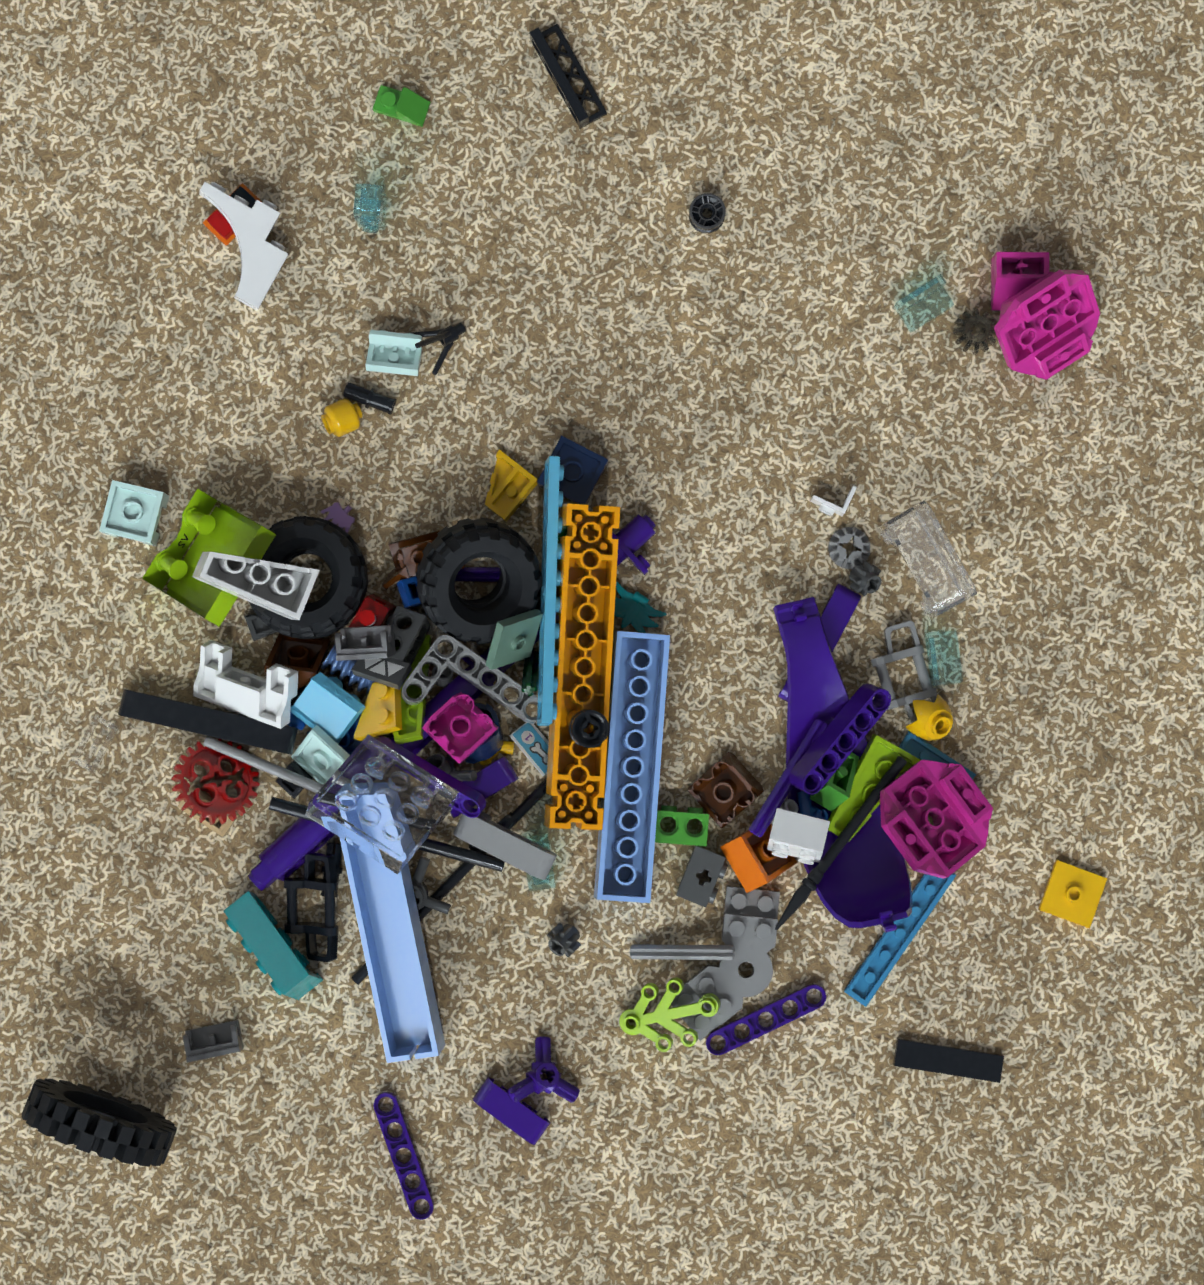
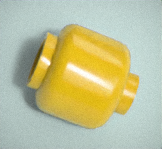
M346 398L326 406L324 414L321 415L326 431L329 434L333 433L337 437L357 430L360 427V418L363 417L358 404H352Z

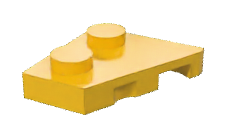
M499 449L496 454L497 461L494 473L492 472L491 486L487 492L485 505L507 522L536 487L538 479Z
M377 682L372 683L365 702V709L361 713L354 733V739L358 741L402 730L401 688L398 690Z

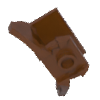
M439 530L388 544L395 568L382 583L385 589H388L401 579L416 575L418 563L421 562L424 555L422 553L428 542L432 543L435 540Z

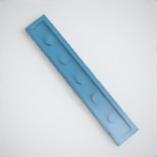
M954 873L945 879L923 874L912 890V913L907 918L893 921L897 926V930L882 934L844 989L845 993L865 1007L868 1005L956 877Z

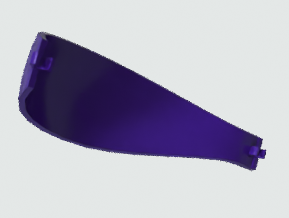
M814 597L776 605L773 608L787 660L786 767L814 721L820 719L829 725L850 700L832 655ZM866 735L852 751V753L859 756V760L868 744ZM793 786L787 798L794 800L798 805L797 792L801 790ZM811 800L812 805L820 810L824 809L827 811L829 819L832 812ZM879 804L871 814L870 819L847 842L826 870L819 884H816L817 888L815 891L832 916L847 927L866 928L881 925L886 933L897 930V926L893 921L910 916L913 899L907 862L881 827ZM829 831L827 832L821 859L838 838L837 835ZM814 862L813 865L804 864L807 874L818 865L817 862Z

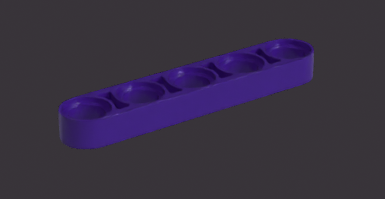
M378 736L368 746V755L376 763L470 818L478 817L486 807V800L478 791L384 736ZM376 745L381 746L386 751V754L379 752ZM399 759H403L407 762L410 773L408 772V768H406L405 770L403 769L405 767L401 765ZM422 772L428 774L432 781L426 780L422 776ZM444 786L450 787L455 795L449 794ZM467 800L475 802L478 809L471 807Z
M810 984L709 1033L706 1038L707 1049L714 1055H723L820 1008L826 1001V993L817 984ZM810 989H818L821 992V999L818 1003L811 1004L807 1001L806 994ZM788 1000H792L797 1004V1011L793 1015H786L782 1010L783 1004ZM763 1012H769L773 1015V1023L768 1027H763L758 1022V1017ZM741 1023L749 1027L748 1036L742 1039L734 1034L735 1027ZM715 1035H721L725 1039V1046L721 1050H715L710 1046V1040Z
M382 1092L374 1101V1110L410 1213L416 1219L423 1220L432 1214L434 1201L399 1101L393 1093ZM389 1097L392 1099L394 1106L391 1111L385 1112L380 1109L379 1100L381 1098ZM393 1122L399 1123L403 1129L402 1134L399 1137H392L388 1133L389 1124ZM401 1148H407L411 1152V1160L405 1163L400 1162L396 1155L397 1151ZM417 1174L420 1177V1185L416 1188L407 1186L405 1181L407 1175ZM419 1199L428 1201L430 1206L428 1212L418 1213L414 1207L415 1202Z

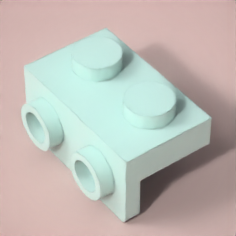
M370 330L369 348L365 364L366 371L418 376L422 347L416 348L415 344L422 341V336L412 333Z

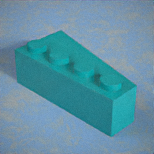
M247 891L224 910L228 917L226 923L235 933L239 932L243 938L240 942L247 952H253L257 957L256 965L262 973H268L273 981L270 984L280 996L283 994L299 1000L323 981L318 973L314 974L308 970L306 966L310 962L296 948L292 949L290 947L293 944L292 939L281 927L278 929L275 927L278 924L277 920L256 894Z

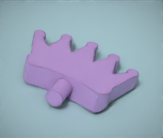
M335 502L332 506L321 511L322 514L329 512L324 520L333 519L332 523L338 524L342 529L345 528L347 533L355 521L354 517L347 514L352 509L349 505L343 510L341 505Z

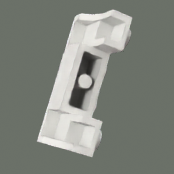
M213 640L201 645L200 666L193 686L194 697L280 729L290 723L291 699L297 696L298 671L275 664L267 669L265 679L232 667V647Z

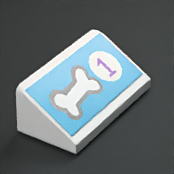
M526 722L509 736L544 777L547 774L549 741L534 724Z

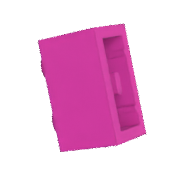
M1049 252L995 253L991 259V311H1001V305L1004 301L1049 273Z

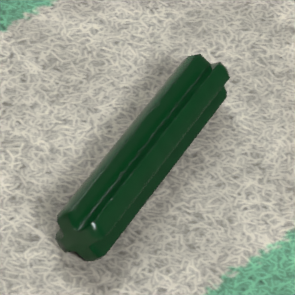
M534 648L532 649L531 656L524 660L521 690L523 693H528V696L534 695V691L538 690L539 651H535Z

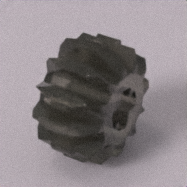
M974 309L972 315L965 311L962 314L963 319L958 318L955 324L959 328H955L953 334L961 337L955 343L959 345L964 342L966 344L963 347L964 352L970 346H972L973 354L979 352V347L982 351L986 352L989 349L988 344H995L996 339L993 336L996 333L991 326L996 323V319L988 321L986 319L989 315L988 311H985L982 316H979L978 309ZM975 326L980 329L977 336H974L972 334L973 330H970L974 329Z

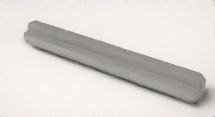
M634 944L630 946L631 959L732 960L735 957V949L733 945Z

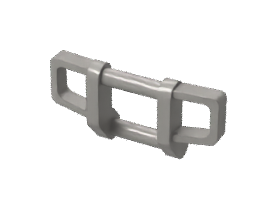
M907 621L887 627L884 630L887 655L871 659L873 667H876L881 687L891 695V703L887 710L903 706L910 722L913 723L917 720L909 704L913 703V700H924L930 698L931 702H935L937 691L931 684L922 654L924 653L923 645H920L915 624L913 621ZM904 627L909 628L914 647L893 653L891 632ZM912 656L923 692L896 699L886 664Z

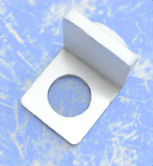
M853 485L842 508L813 495L810 502L819 505L818 510L824 514L833 516L836 513L843 516L857 486Z

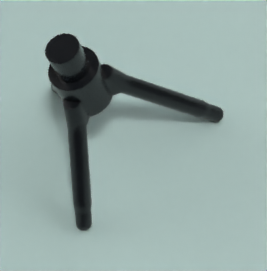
M460 322L455 326L450 325L445 329L408 333L430 337L416 343V348L440 341L444 346L432 371L433 375H437L448 351L454 344L453 342L459 339V335L466 332V329Z

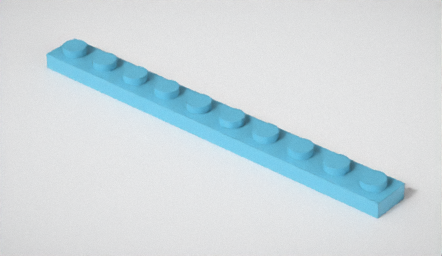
M549 456L545 461L540 604V612L543 615L540 622L537 726H549L557 717V704L553 703V693H556L558 689V677L554 676V666L558 665L559 652L555 650V639L559 638V623H555L556 612L558 613L560 610V597L556 596V586H560L561 571L557 570V560L561 559L562 546L558 543V533L562 531V517H558V510L563 504V491H559V481H562L564 476V466L560 465V457Z

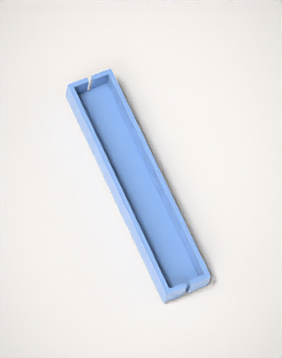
M393 787L371 790L366 794L359 792L341 795L333 802V808L387 1063L410 1060L413 1055H415V1059L439 1056L445 1046V1040Z

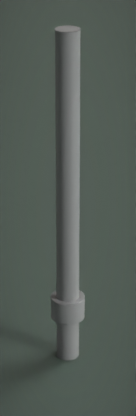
M207 736L204 741V746L317 793L319 798L326 801H335L339 796L346 795L335 790V786L328 783H318L210 736Z

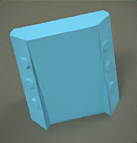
M319 672L310 678L311 681L294 705L291 706L290 711L312 729L318 725L339 744L365 709V705L361 703V700L355 694L346 692L343 689L342 682L337 677H327Z

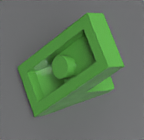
M381 85L373 111L423 127L431 102L406 87L399 91Z

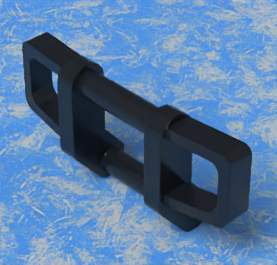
M321 853L305 855L304 877L284 879V888H286L287 893L285 933H305L307 958L309 960L331 962L337 959L339 934L335 913V890H338L335 857ZM315 860L325 863L326 879L315 878ZM306 888L324 891L325 923L298 922L297 889ZM316 935L328 936L327 954H321L317 951Z

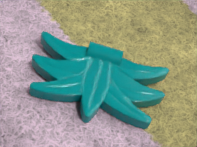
M616 582V589L622 599L615 597L614 616L623 618L621 628H625L631 623L639 633H646L643 626L650 628L659 627L649 616L662 617L666 616L667 613L651 607L648 604L650 599L638 591L632 594L626 591L619 582Z

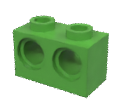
M661 805V810H657L655 842L707 846L709 814H703L704 808L688 807L687 812H677V806ZM664 817H672L675 820V828L671 832H664L660 827V822ZM691 819H698L702 824V829L697 834H691L687 830V823Z

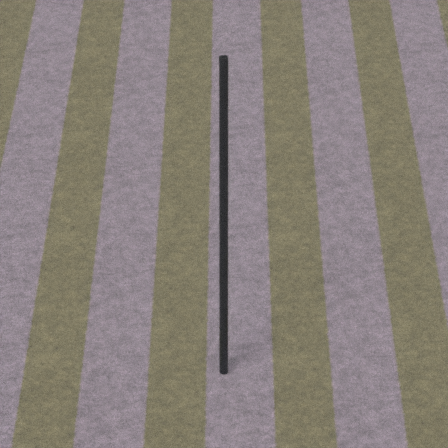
M546 779L512 812V818L509 821H505L501 826L510 830L546 794ZM479 848L476 850V852L487 854V852ZM463 862L430 897L441 901L475 865ZM424 906L418 910L420 921L432 910L431 908ZM366 963L351 977L357 985L368 976Z

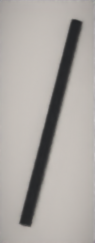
M276 797L271 798L268 810L338 828L335 813ZM402 832L404 846L499 872L503 870L505 862L494 856Z

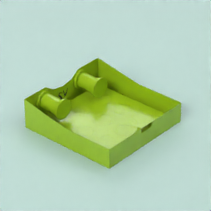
M197 489L182 513V526L177 538L167 549L156 555L142 579L164 592L163 588L171 577L166 586L169 589L167 593H164L220 627L238 597L192 577L202 552H216L261 560L276 534L220 502V507L216 506L210 515L218 500ZM199 532L198 536L196 537V539H195V541L193 542L192 546H191L190 549L188 550V552H187V554L185 555L184 559L181 560L182 557L184 556L185 552H186L187 549L189 548L190 544L192 543L193 539L195 538V536H196L197 533Z

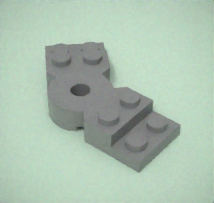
M726 887L721 940L725 945L734 946L735 957L732 960H720L719 966L706 965L684 983L683 990L680 994L676 995L671 1004L672 1007L696 1003L706 993H713L719 998L721 1003L720 1009L714 1016L705 1017L700 1013L681 1017L689 1028L694 1029L698 1033L700 1041L742 1009L743 997L758 995L769 985L772 979L773 966L767 953L776 945L777 930H775V927L778 923L780 892L755 889L746 893L744 888ZM743 962H749L753 966L752 973L746 977L738 973V967ZM709 1003L703 1004L706 1010H712V1006Z

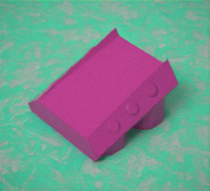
M462 692L452 696L422 727L458 764L470 756L499 728L487 714H484L474 705V700L469 695Z

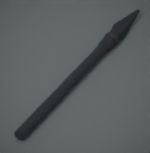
M900 756L897 757L818 865L811 870L807 878L803 879V884L795 891L775 930H778L807 900L811 891L816 890V884H819L826 870L879 801L880 791L894 781L907 763L905 759Z

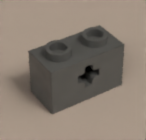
M695 845L677 889L676 896L703 907H707L708 902L713 904L718 889L715 888L717 879H723L728 864L724 863L726 857ZM704 869L708 870L709 882L704 881L702 885L698 884L697 872L702 873Z

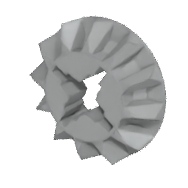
M844 527L832 535L828 545L829 555L836 565L845 569H853L858 564H864L870 555V541L866 534L856 527ZM854 537L853 546L861 551H852L847 559L846 549L842 548L843 546L839 544H848L849 540Z

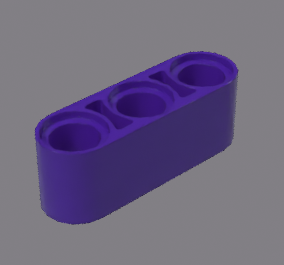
M504 756L477 772V779L475 781L462 782L478 791L486 799L512 782L517 781L519 777L507 757ZM467 800L471 807L476 805L472 800ZM445 804L453 819L461 814Z
M488 1077L472 1098L473 1101L527 1142L535 1145L551 1122L546 1117L542 1119L536 1114L537 1111L524 1101L522 1103L514 1102L509 1097L508 1090L505 1087L497 1086L493 1083L494 1079Z

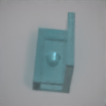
M941 274L896 302L894 308L910 332L917 330L953 307V301L943 288L947 282Z
M937 631L926 633L925 640L932 686L962 683L963 676L957 632Z

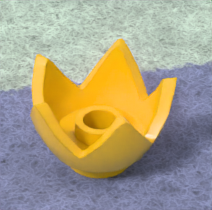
M937 694L935 702L913 700L917 721L909 724L906 728L915 736L927 741L945 737L953 725L952 711L947 702L939 694Z

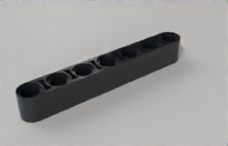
M126 689L123 691L118 715L291 755L298 728L284 726L280 729L253 718Z

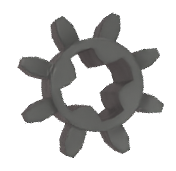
M867 561L863 565H856L849 575L850 580L853 582L849 587L863 596H866L867 593L876 592L882 581L878 576L881 570Z
M558 923L547 934L550 938L548 946L558 956L565 954L569 957L581 946L577 941L580 938V934L573 925L565 924L563 926L561 923Z

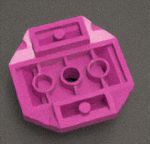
M1083 270L1049 272L1002 303L999 321L995 325L994 330L1006 364L1010 369L1047 380L1090 352L1093 343L1091 338L1097 328L1100 311L1089 275Z
M920 760L880 791L881 827L913 871L945 879L986 847L989 820L992 816L993 807L961 764ZM928 815L932 817L933 825L929 823Z

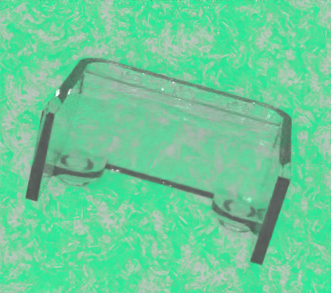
M925 500L878 528L886 544H892L895 548H898L923 593V600L920 601V605L929 620L977 595L971 578L931 507Z

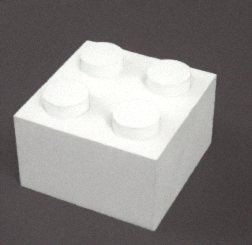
M777 808L767 850L772 851V855L780 858H787L789 855L797 857L798 861L804 864L813 865L814 862L819 863L830 821Z

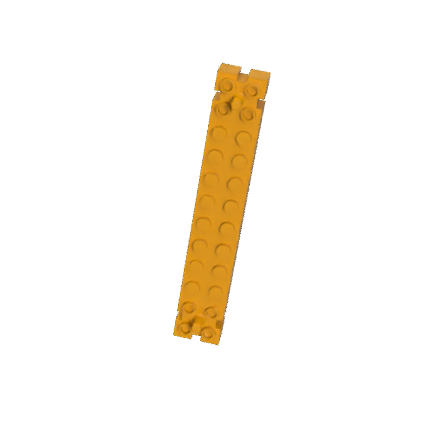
M567 503L561 507L562 526L567 527V535L560 537L559 543L562 546L561 559L558 561V570L561 571L560 586H557V596L560 597V610L558 613L556 612L555 623H559V638L555 639V650L559 652L558 665L554 666V676L558 677V689L556 693H553V703L557 704V717L549 725L546 793L552 796V804H545L544 825L548 828L571 829V822H576L575 826L580 829H603L604 809L597 806L598 798H604L607 739L595 748L580 746L571 739L568 732V724L571 717L583 709L595 710L609 721L619 540L612 539V530L619 529L620 507L599 505L593 507V512H588L589 505ZM588 723L583 731L587 732V734L593 731L592 724Z

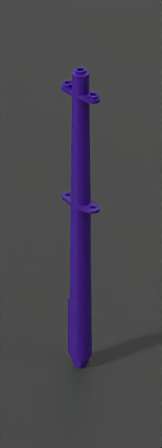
M637 514L616 535L612 532V539H619L617 566L627 558L643 575L648 572L647 569L650 567V564L643 556L639 555L636 557L634 553L656 534L653 530L656 525L646 514L643 517ZM538 630L534 644L540 638V630ZM490 647L480 655L484 660H487ZM468 657L462 658L469 665L464 670H472L474 662ZM515 662L499 667L497 669L504 673ZM491 673L483 674L482 682L486 686H493V683L496 681L495 676ZM458 675L426 704L424 724L452 696L462 692L475 700L483 692ZM424 731L422 740L400 744V746L416 755L433 738ZM392 734L388 739L395 742L394 735ZM381 746L377 748L379 752L386 754V751ZM368 756L335 785V790L344 794L359 792L366 794L368 791L380 789L395 773L376 763ZM399 759L401 765L405 766L407 764L403 759ZM321 798L312 806L313 808L334 813L333 800L326 801ZM299 818L258 855L261 862L251 870V873L248 875L249 879L261 891L266 887L268 888L277 879L284 881V879L289 878L305 863V855L316 853L338 833V828Z

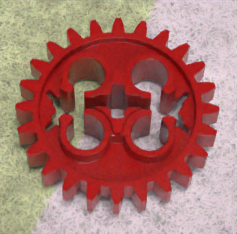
M199 741L195 744L196 751L188 747L186 750L188 757L185 755L179 757V761L183 765L176 764L174 766V770L180 774L173 775L171 780L179 782V784L172 788V791L180 792V795L175 799L176 801L184 800L185 802L181 810L192 809L189 817L192 818L199 814L200 823L206 817H209L210 825H213L217 818H219L222 825L225 824L227 816L233 822L237 819L236 812L243 816L246 813L243 806L250 808L253 805L248 798H256L258 795L252 789L260 785V783L253 781L259 775V772H251L253 766L206 746L203 747ZM220 762H229L232 766V772L223 771ZM200 765L206 770V776H203L199 783H207L214 776L217 781L227 779L230 775L234 776L244 768L241 775L243 782L238 781L233 786L237 791V797L231 798L225 792V788L230 786L232 780L222 781L218 787L214 782L204 784L201 788H196L190 795H187L190 788L188 781L193 782L198 777L194 771V766ZM200 789L210 794L211 802H203L200 799Z

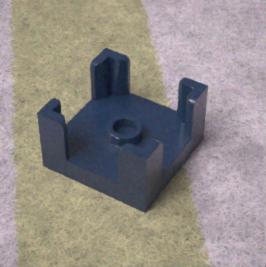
M561 435L551 456L560 457V465L564 466L563 480L559 481V491H563V497L572 501L573 504L587 505L600 476L604 474L608 466V459ZM544 470L537 481V485L544 489Z

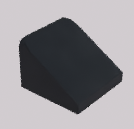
M295 760L286 767V769L311 780L314 779ZM279 777L276 780L294 799L305 789Z

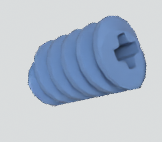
M334 645L321 665V669L324 670L331 665V675L340 671V681L349 677L348 686L351 687L358 682L357 691L361 692L367 688L368 693L374 681L353 674L351 669L357 660L336 661L337 654Z

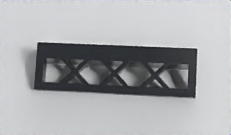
M558 24L543 32L540 31L539 27L529 32L531 43L579 129L607 115L604 106ZM553 33H556L560 40L558 50L551 49L545 40L546 37ZM562 45L567 53L561 52ZM559 56L570 58L572 61L570 73L563 71L558 63ZM574 69L577 70L579 75L573 74ZM572 78L583 81L585 87L582 95L574 92L570 85ZM587 90L591 97L586 96ZM584 100L595 103L599 112L588 117L583 108Z

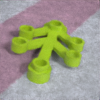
M674 977L667 983V991L654 1012L644 1013L649 1002L658 995L659 989L656 984L647 983L641 990L642 996L635 1008L625 1010L620 1016L619 1024L626 1034L637 1035L641 1033L655 1042L656 1048L661 1052H667L672 1047L673 1039L668 1034L659 1033L648 1024H660L679 1036L684 1046L692 1047L698 1040V1033L694 1029H687L673 1019L700 1013L705 1017H712L720 1009L721 1003L715 994L706 993L696 1003L669 1008L676 995L680 994L684 988L683 981L678 977ZM671 983H677L679 990L672 989ZM646 988H651L654 991V995H648ZM709 1003L712 1006V1010H706L703 1004ZM628 1019L635 1020L636 1026L629 1025ZM691 1034L694 1041H688L685 1035ZM661 1039H665L668 1042L667 1047L661 1045Z

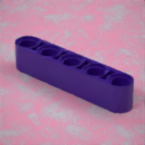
M839 583L835 587L834 593L828 600L821 616L831 652H833L862 596ZM788 678L778 695L779 698L788 702Z
M863 684L793 767L789 775L791 785L807 794L813 795L818 793L888 709L891 703L890 693L873 684Z

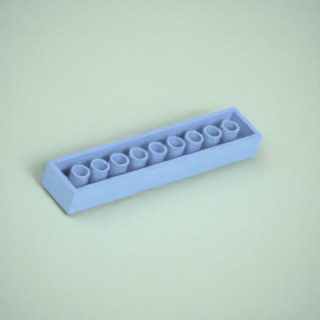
M615 631L613 633L604 798H601L600 805L604 809L603 829L598 832L594 898L597 900L651 902L670 635Z

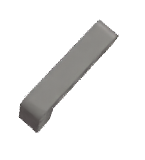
M449 635L439 636L404 683L401 691V696L407 704H420L448 667L524 722L529 724L537 722V717H530L526 713V706L528 704L538 706L537 696H528V693H523L520 684L497 668L489 669L485 665L486 660ZM442 642H447L452 646V652L448 655H443L438 651V645ZM465 657L472 659L474 668L469 671L463 670L460 666V660ZM425 664H433L437 669V674L427 677L423 674L422 667ZM485 673L493 674L496 678L495 685L486 686L482 682V675ZM411 685H416L421 690V696L412 699L407 695L406 689ZM508 688L514 689L518 694L517 700L514 702L507 701L504 698V690Z

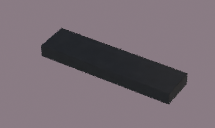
M897 1038L893 1065L1000 1083L1004 1056Z

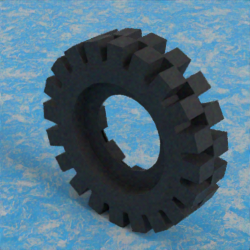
M47 1078L34 1081L21 1116L29 1126L37 1128L38 1132L46 1136L55 1137L54 1140L65 1145L74 1144L77 1145L76 1149L87 1153L94 1151L99 1157L110 1160L115 1157L122 1163L132 1165L136 1163L140 1166L149 1167L150 1165L161 1166V1164H164L177 1131L174 1123L166 1120V1117L159 1113L151 1112V1109L141 1104H131L132 1101L122 1097H113L111 1093L100 1089L99 1091H94L90 1086L79 1083L76 1086L70 1081L59 1080L58 1082Z

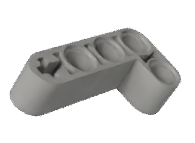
M481 812L475 818L462 814L453 833L454 836L536 878L546 880L557 857L556 853L491 821L492 817L484 812Z

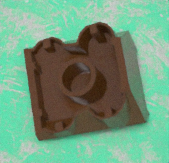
M730 752L687 788L688 792L720 828L730 823L764 792L762 785L737 757Z

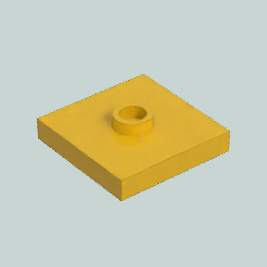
M1055 860L1038 910L1090 929L1107 878Z

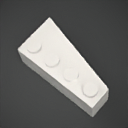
M202 552L192 577L290 620H300L320 570L216 552Z

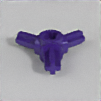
M541 1036L535 1038V1062L531 1063V1070L526 1073L525 1079L508 1089L509 1097L514 1102H519L533 1092L540 1094L543 1091L548 1094L554 1092L570 1103H573L579 1096L580 1090L560 1078L561 1073L556 1068L555 1062H551V1039L549 1037ZM546 1073L547 1078L542 1081L540 1075Z

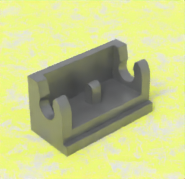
M393 625L341 628L340 633L335 634L336 661L388 658L396 654Z
M238 1020L188 1030L183 1035L187 1063L240 1052L244 1049Z

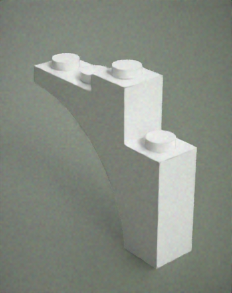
M204 182L199 195L207 199L224 215L238 241L242 265L240 284L234 298L258 311L288 256V253L284 252L286 248L274 240L271 243L266 241L279 218L280 212L276 211L278 207L264 199L263 202L256 200L254 206L250 208L248 207V201L237 195L232 198L225 194L226 189L219 184Z

